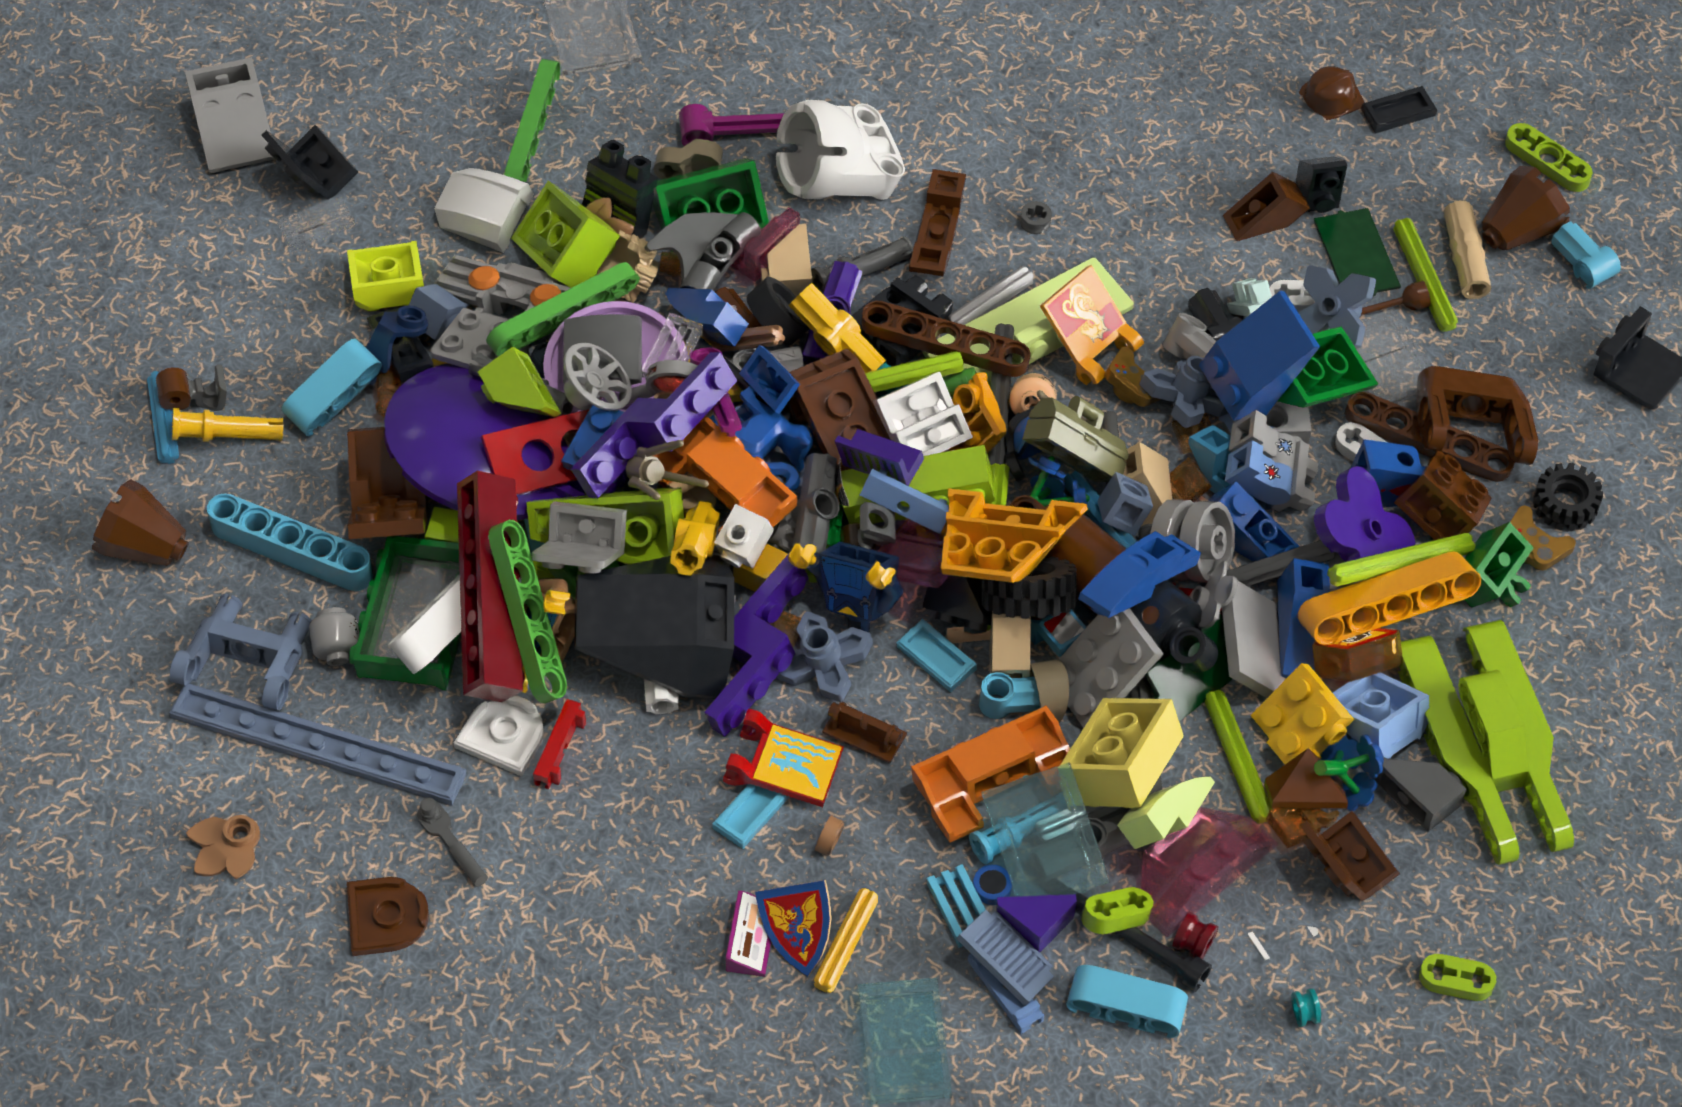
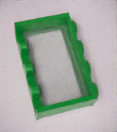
M387 536L384 549H379L377 553V575L375 580H370L368 585L367 599L369 603L367 610L361 611L359 616L358 629L360 635L357 644L350 648V664L354 665L358 678L364 677L432 685L447 691L461 632L431 662L415 674H412L388 644L460 574L459 543Z

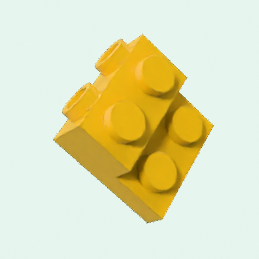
M1301 663L1250 715L1268 736L1269 740L1266 743L1284 764L1291 761L1307 748L1321 759L1320 754L1329 745L1339 742L1346 735V728L1355 720L1309 664Z

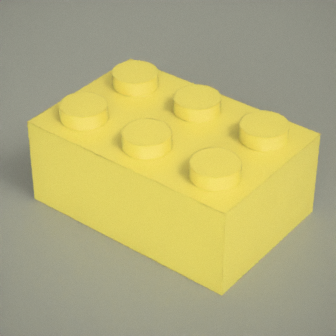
M1103 698L1058 767L1071 805L1141 808L1184 736L1172 699Z

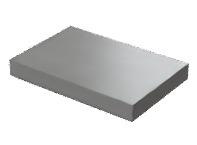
M1238 581L1234 598L1228 605L1222 607L1229 677L1268 698L1285 680V677L1281 676L1279 624L1276 603Z

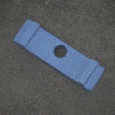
M874 469L871 470L860 496L939 534L941 533L946 523V512L949 510L946 500L941 498L938 501L887 476V472L882 469L879 472ZM900 501L907 502L909 507L902 506Z
M972 954L968 955L969 964L1021 1034L1031 1029V1024L1036 1020L1039 1023L1044 1021V1014L1041 1012L1040 1005L1036 1000L1033 1001L1032 999L1024 1006Z

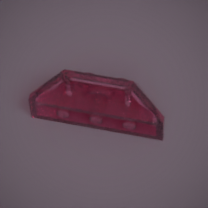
M1200 807L1187 828L1166 835L1165 839L1154 842L1143 851L1141 889L1148 892L1154 901L1149 920L1163 934L1169 937L1180 927L1189 912L1193 914L1199 912L1273 850L1278 843L1251 817Z

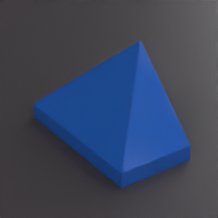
M760 344L739 373L761 398L779 414L800 386V383Z

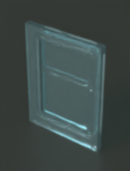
M1070 762L1030 776L1024 775L1022 779L981 792L1016 896L1085 893L1089 889L1110 883Z

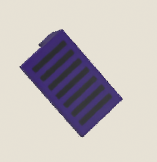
M857 429L851 440L837 436L834 441L843 466L866 474H870L872 469L878 472L882 469L887 472V476L907 486L911 483L924 460L921 450Z

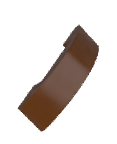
M932 169L925 210L909 265L910 272L944 276L957 228L966 174Z

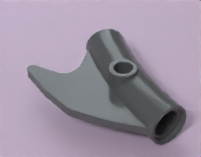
M714 212L684 214L663 228L644 248L647 252L668 249L676 253L681 265L680 288L712 289L714 291L723 275L735 260L760 238L761 229L757 221L745 212L738 215Z

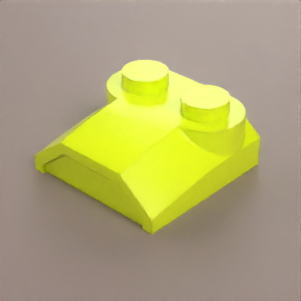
M417 241L347 250L354 302L361 309L377 311L387 307L409 306L415 289L424 286Z

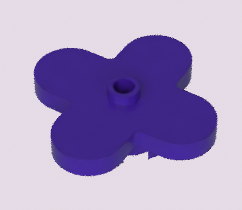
M1359 466L1352 467L1338 475L1336 480L1338 500L1334 499L1320 505L1314 514L1315 529L1320 540L1329 548L1331 553L1338 552L1345 562L1416 544L1414 534L1408 523L1401 516L1384 511L1380 491L1375 479L1366 469Z

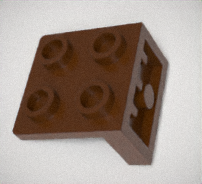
M1436 451L1422 474L1397 497L1394 503L1434 540L1469 533L1478 525L1492 498L1488 495V490L1480 481L1471 479L1461 470V465L1454 457L1448 454L1445 455L1442 451Z

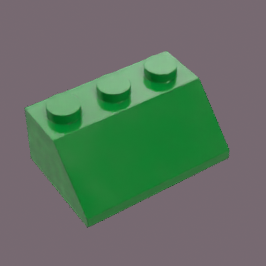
M744 158L659 180L657 187L653 188V207L661 229L684 214L710 212L737 215L745 212L757 221L761 230L771 228L755 160Z
M1342 326L1312 334L1320 348L1277 402L1304 408L1373 389L1378 385V382Z

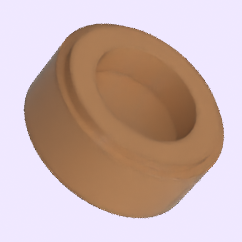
M832 815L829 817L817 841L815 851L826 856L831 855L845 825L843 820Z

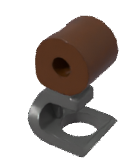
M220 364L215 366L213 383L206 388L203 387L201 378L190 380L187 377V372L181 368H167L156 376L159 403L165 409H186L189 407L192 399H195L196 405L213 411H219L225 407L227 390L223 366Z

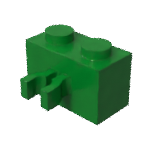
M1511 522L1483 532L1475 542L1476 547L1474 551L1469 552L1464 558L1481 576V585L1478 591L1473 596L1464 599L1471 608L1499 597L1509 607L1518 605L1522 599L1516 595L1514 589L1522 593L1531 587V584L1525 578L1516 575V573L1534 547Z

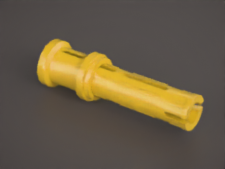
M173 408L172 440H178L179 437L202 438L203 442H209V440H213V437L282 441L283 418L214 415V412L205 409L203 413L180 412L179 408Z

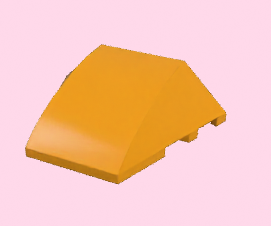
M948 488L949 510L946 512L947 531L943 541L942 574L1011 583L1019 582L1040 564L1063 534L1088 510L1087 504L1051 500L1046 510L985 503L983 492Z

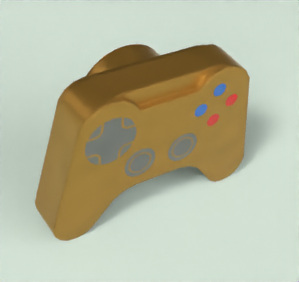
M1122 347L1105 372L1106 380L1114 386L1115 395L1126 403H1135L1141 407L1161 400L1150 396L1139 385L1145 371L1135 363L1133 351L1128 347Z
M1528 506L1519 507L1510 521L1534 547L1524 563L1530 564L1537 570L1544 571L1549 569L1574 551L1576 541L1573 537H1552L1534 524L1533 512Z

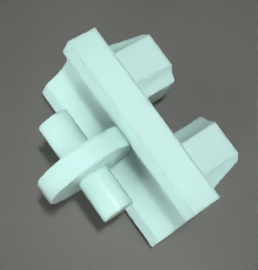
M1249 278L1232 283L1236 301L1227 303L1231 314L1244 316V320L1273 297L1270 293L1268 280L1256 281L1255 278Z

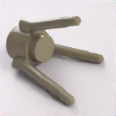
M683 440L671 441L650 448L639 447L637 454L629 459L626 465V474L629 478L628 485L638 488L655 500H659L661 496L648 485H654L661 479L700 487H708L709 482L696 477L664 471L661 461L657 457L652 456L682 447L684 445Z

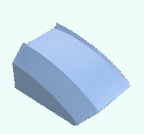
M1369 668L1333 692L1335 697L1355 719L1346 728L1347 734L1360 742V736L1368 735L1372 744H1377L1383 753V757L1391 759L1393 754L1415 739H1420L1428 724L1425 712L1429 709V695L1372 668Z

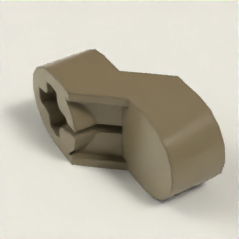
M695 139L683 148L663 147L657 153L653 170L657 177L667 179L721 165L723 149L719 144L703 139Z

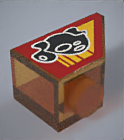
M1378 628L1331 645H1321L1316 641L1312 645L1315 673L1321 678L1352 682L1401 666L1400 630Z

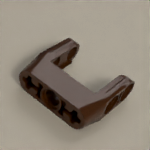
M1441 366L1427 367L1420 372L1417 378L1416 414L1424 449L1439 452L1443 449L1447 437V428L1450 425L1449 416L1502 424L1510 459L1519 464H1533L1538 450V436L1530 403L1515 380L1506 376Z

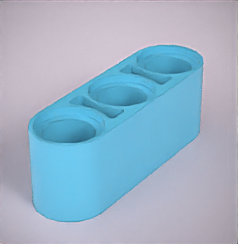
M351 339L342 345L287 398L282 406V412L306 436H311L315 428L325 426L378 375L382 363L357 339Z
M1080 965L1075 970L1066 1005L1073 1013H1077V1010L1090 1013L1089 1017L1111 1023H1115L1118 1020L1129 1023L1128 1027L1153 1034L1156 1030L1168 1033L1167 1037L1174 1038L1179 1035L1188 995L1174 986L1093 965Z

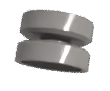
M1172 499L1166 500L1158 508L1153 519L1150 534L1155 531L1164 537L1172 534L1201 552L1196 566L1168 580L1185 581L1191 579L1194 582L1207 583L1212 571L1222 561H1227L1228 571L1235 548V530L1232 516L1224 504L1214 501L1194 503L1191 500Z

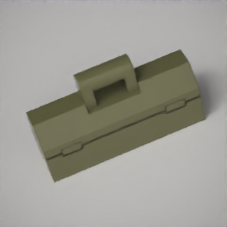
M1074 396L1070 400L1068 407L1054 398H1042L1031 410L1023 440L1053 456L1058 461L1094 482H1109L1115 472L1123 475L1126 466L1125 461H1127L1129 455L1125 441L1101 427L1104 418L1102 410L1079 396ZM1081 416H1084L1085 418H1087V422H1085L1084 420H1082V419H1081Z

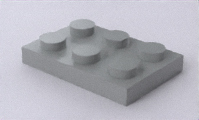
M1130 608L1110 618L1098 614L1059 658L1068 673V707L1083 728L1103 698H1125L1163 655V652Z

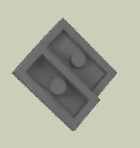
M606 314L564 319V384L568 381L564 369V356L567 350L577 343H591L606 350L622 365L631 385L642 383V319L640 316ZM588 350L577 351L586 358L588 363ZM599 355L598 367L602 369L610 364V362ZM572 360L573 371H578V366ZM616 369L608 376L609 380H620L623 382Z

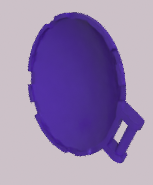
M447 363L416 374L394 393L384 417V441L390 458L396 459L403 468L402 475L414 487L436 502L458 511L457 483L477 470L492 474L481 440L482 435L553 417L510 409L497 402L492 403L481 389V385L484 384L481 378L469 374L466 368ZM563 437L561 441V448L563 453L565 454L568 449V445L566 444ZM532 441L524 445L522 459L530 469L543 471L551 466L552 453L544 443ZM626 469L620 474L618 480L612 483L606 492L602 494L614 493L618 487H623L629 481ZM577 480L517 495V520L528 519L526 503L528 501L586 495L584 494L585 491Z

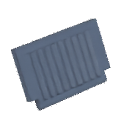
M985 910L956 938L1024 1006L1054 977L1049 972L1053 965L997 911L991 915Z

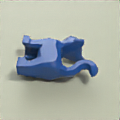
M749 386L740 393L743 404L736 412L743 424L742 429L735 432V436L740 439L745 450L753 457L758 456L761 459L776 446L780 447L794 467L783 462H766L775 477L781 476L786 478L784 485L793 492L799 487L801 482L797 470L799 472L803 471V459L811 451L815 437L810 427L791 424L781 412L779 414L770 406L759 401L756 398L757 392ZM713 414L709 418L718 425Z

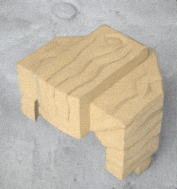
M620 230L618 233L620 237L616 242L615 249L606 257L597 275L620 263H629L639 275L640 280L632 291L621 298L634 303L641 291L647 293L657 274L660 263L653 260L657 251L647 252L644 247L648 241L642 238L639 239L634 234L632 236L625 234V232Z

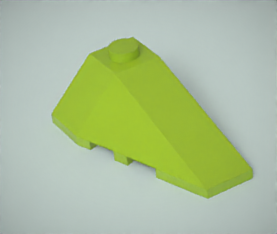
M681 487L654 489L661 496L659 500L649 497L641 490L604 493L599 498H588L587 495L528 501L526 503L530 539L543 543L548 542L550 504L553 502L627 510L624 554L615 561L634 564L671 556L678 520L679 518L684 519Z

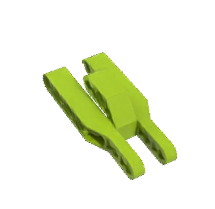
M1495 620L1463 628V631H1466V643L1473 657L1471 664L1474 669H1478L1480 674L1460 678L1458 684L1459 694L1482 753L1433 637L1427 635L1393 643L1391 648L1393 661L1397 660L1401 671H1398L1402 683L1429 695V709L1425 712L1428 722L1425 728L1427 734L1423 735L1431 755H1436L1439 764L1448 772L1456 774L1466 788L1464 799L1474 809L1495 863L1501 865L1519 859L1518 841L1498 792L1524 787L1550 851L1557 852L1572 848L1574 846L1573 828L1550 776L1554 737L1502 620Z

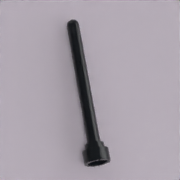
M1056 878L1044 882L1046 891L1053 895L1076 894V909L1083 912L1088 899L1086 896ZM1136 927L1114 932L1176 970L1177 976L1182 979L1181 984L1194 992H1197L1201 986L1198 984L1199 980L1201 979L1204 982L1212 969L1210 963L1198 956L1195 958L1187 956L1185 958Z

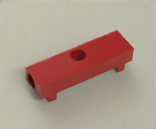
M566 699L534 770V785L539 786L542 781L546 783L545 788L549 789L551 783L560 784L562 778L559 765L564 756L563 749H567L576 727L584 729L586 725V714L581 709V703Z

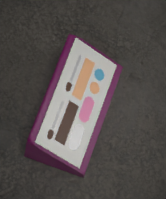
M738 890L726 953V971L765 977L771 940L764 929L756 896Z

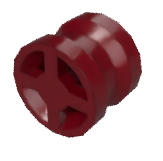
M1189 912L1175 935L1172 947L1179 951L1186 949L1192 952L1193 958L1198 956L1204 959L1214 942L1219 927L1213 923L1204 924L1199 921L1197 915Z

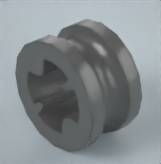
M1038 201L1025 204L1021 210V227L1031 234L1046 232L1051 225L1052 212L1050 207ZM1035 214L1041 215V218H1038L1037 221L1031 220Z

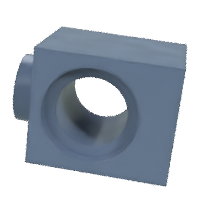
M1118 472L1114 473L1097 500L1104 523L1134 536L1153 508L1147 485Z

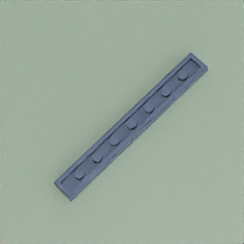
M193 684L183 686L169 712L172 719L426 798L430 797L448 805H453L467 775L466 769Z

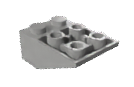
M252 57L185 71L209 173L275 160L265 149L268 142L261 135L265 130L270 132Z

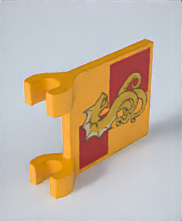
M1092 265L1085 267L1040 305V308L1074 361L1079 381L1085 385H1088L1091 381L1093 384H1098L1105 378L1104 369L1093 358L1113 341L1119 350L1122 347H1128L1133 352L1144 344L1141 335L1126 323Z

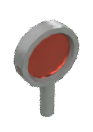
M664 360L650 365L647 370L646 383L631 388L632 394L628 404L633 403L637 398L653 397L659 392L673 393L698 365L681 360ZM622 392L619 394L620 401H622L624 396Z

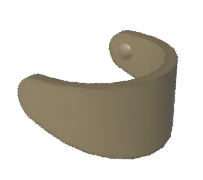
M1058 659L1031 663L1030 677L1034 676L1040 708L1047 705L1060 723L1066 713L1069 701V679L1066 668Z

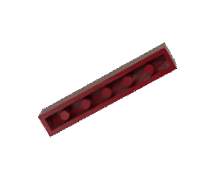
M477 470L457 483L463 695L504 702L523 691L525 675L522 670V658L488 535L489 530L497 524L509 519L517 522L516 509L518 497L516 495L515 479ZM503 531L505 541L511 547V539L507 532ZM514 567L515 577L519 581V570Z

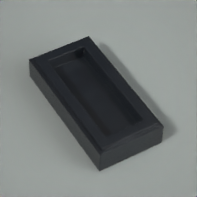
M1423 86L1369 101L1361 106V111L1375 134L1430 118L1437 114V108Z

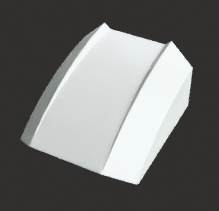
M468 168L452 172L434 209L440 228L504 253L534 193L528 183L491 171Z

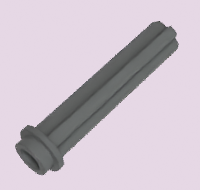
M1319 540L1227 571L1226 576H1234L1238 581L1250 587L1280 577L1293 558L1323 563L1333 560L1335 552L1331 553L1329 548Z

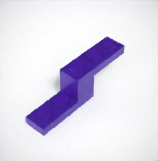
M710 352L667 399L637 398L571 468V471L588 498H599L626 469L628 460L637 454L639 447L650 448L671 441L683 440L737 382V379L721 352Z
M788 555L734 616V652L732 657L745 665L704 712L712 729L723 737L732 728L740 725L747 710L756 700L761 699L766 694L769 685L780 672L785 671L790 666L796 654L788 635L770 625V623H774L780 617L783 608L788 602L803 590L806 581L809 579L805 569L797 568L788 561Z

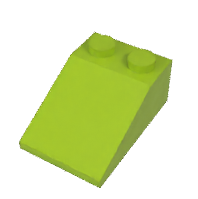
M547 181L511 239L550 277L572 288L597 275V271L606 257L615 249L620 235L605 221L554 183Z

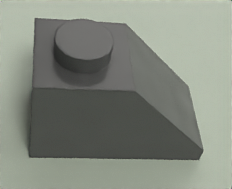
M1384 758L1383 772L1378 774L1377 778H1374L1377 784L1427 832L1461 807L1466 788L1456 774L1448 772L1442 765L1433 762Z

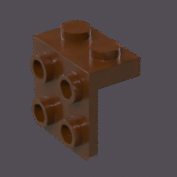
M1353 811L1349 812L1322 834L1308 821L1300 825L1306 833V836L1301 840L1314 857H1318L1327 866L1324 868L1325 873L1336 887H1340L1347 896L1354 893L1363 901L1400 875V872Z

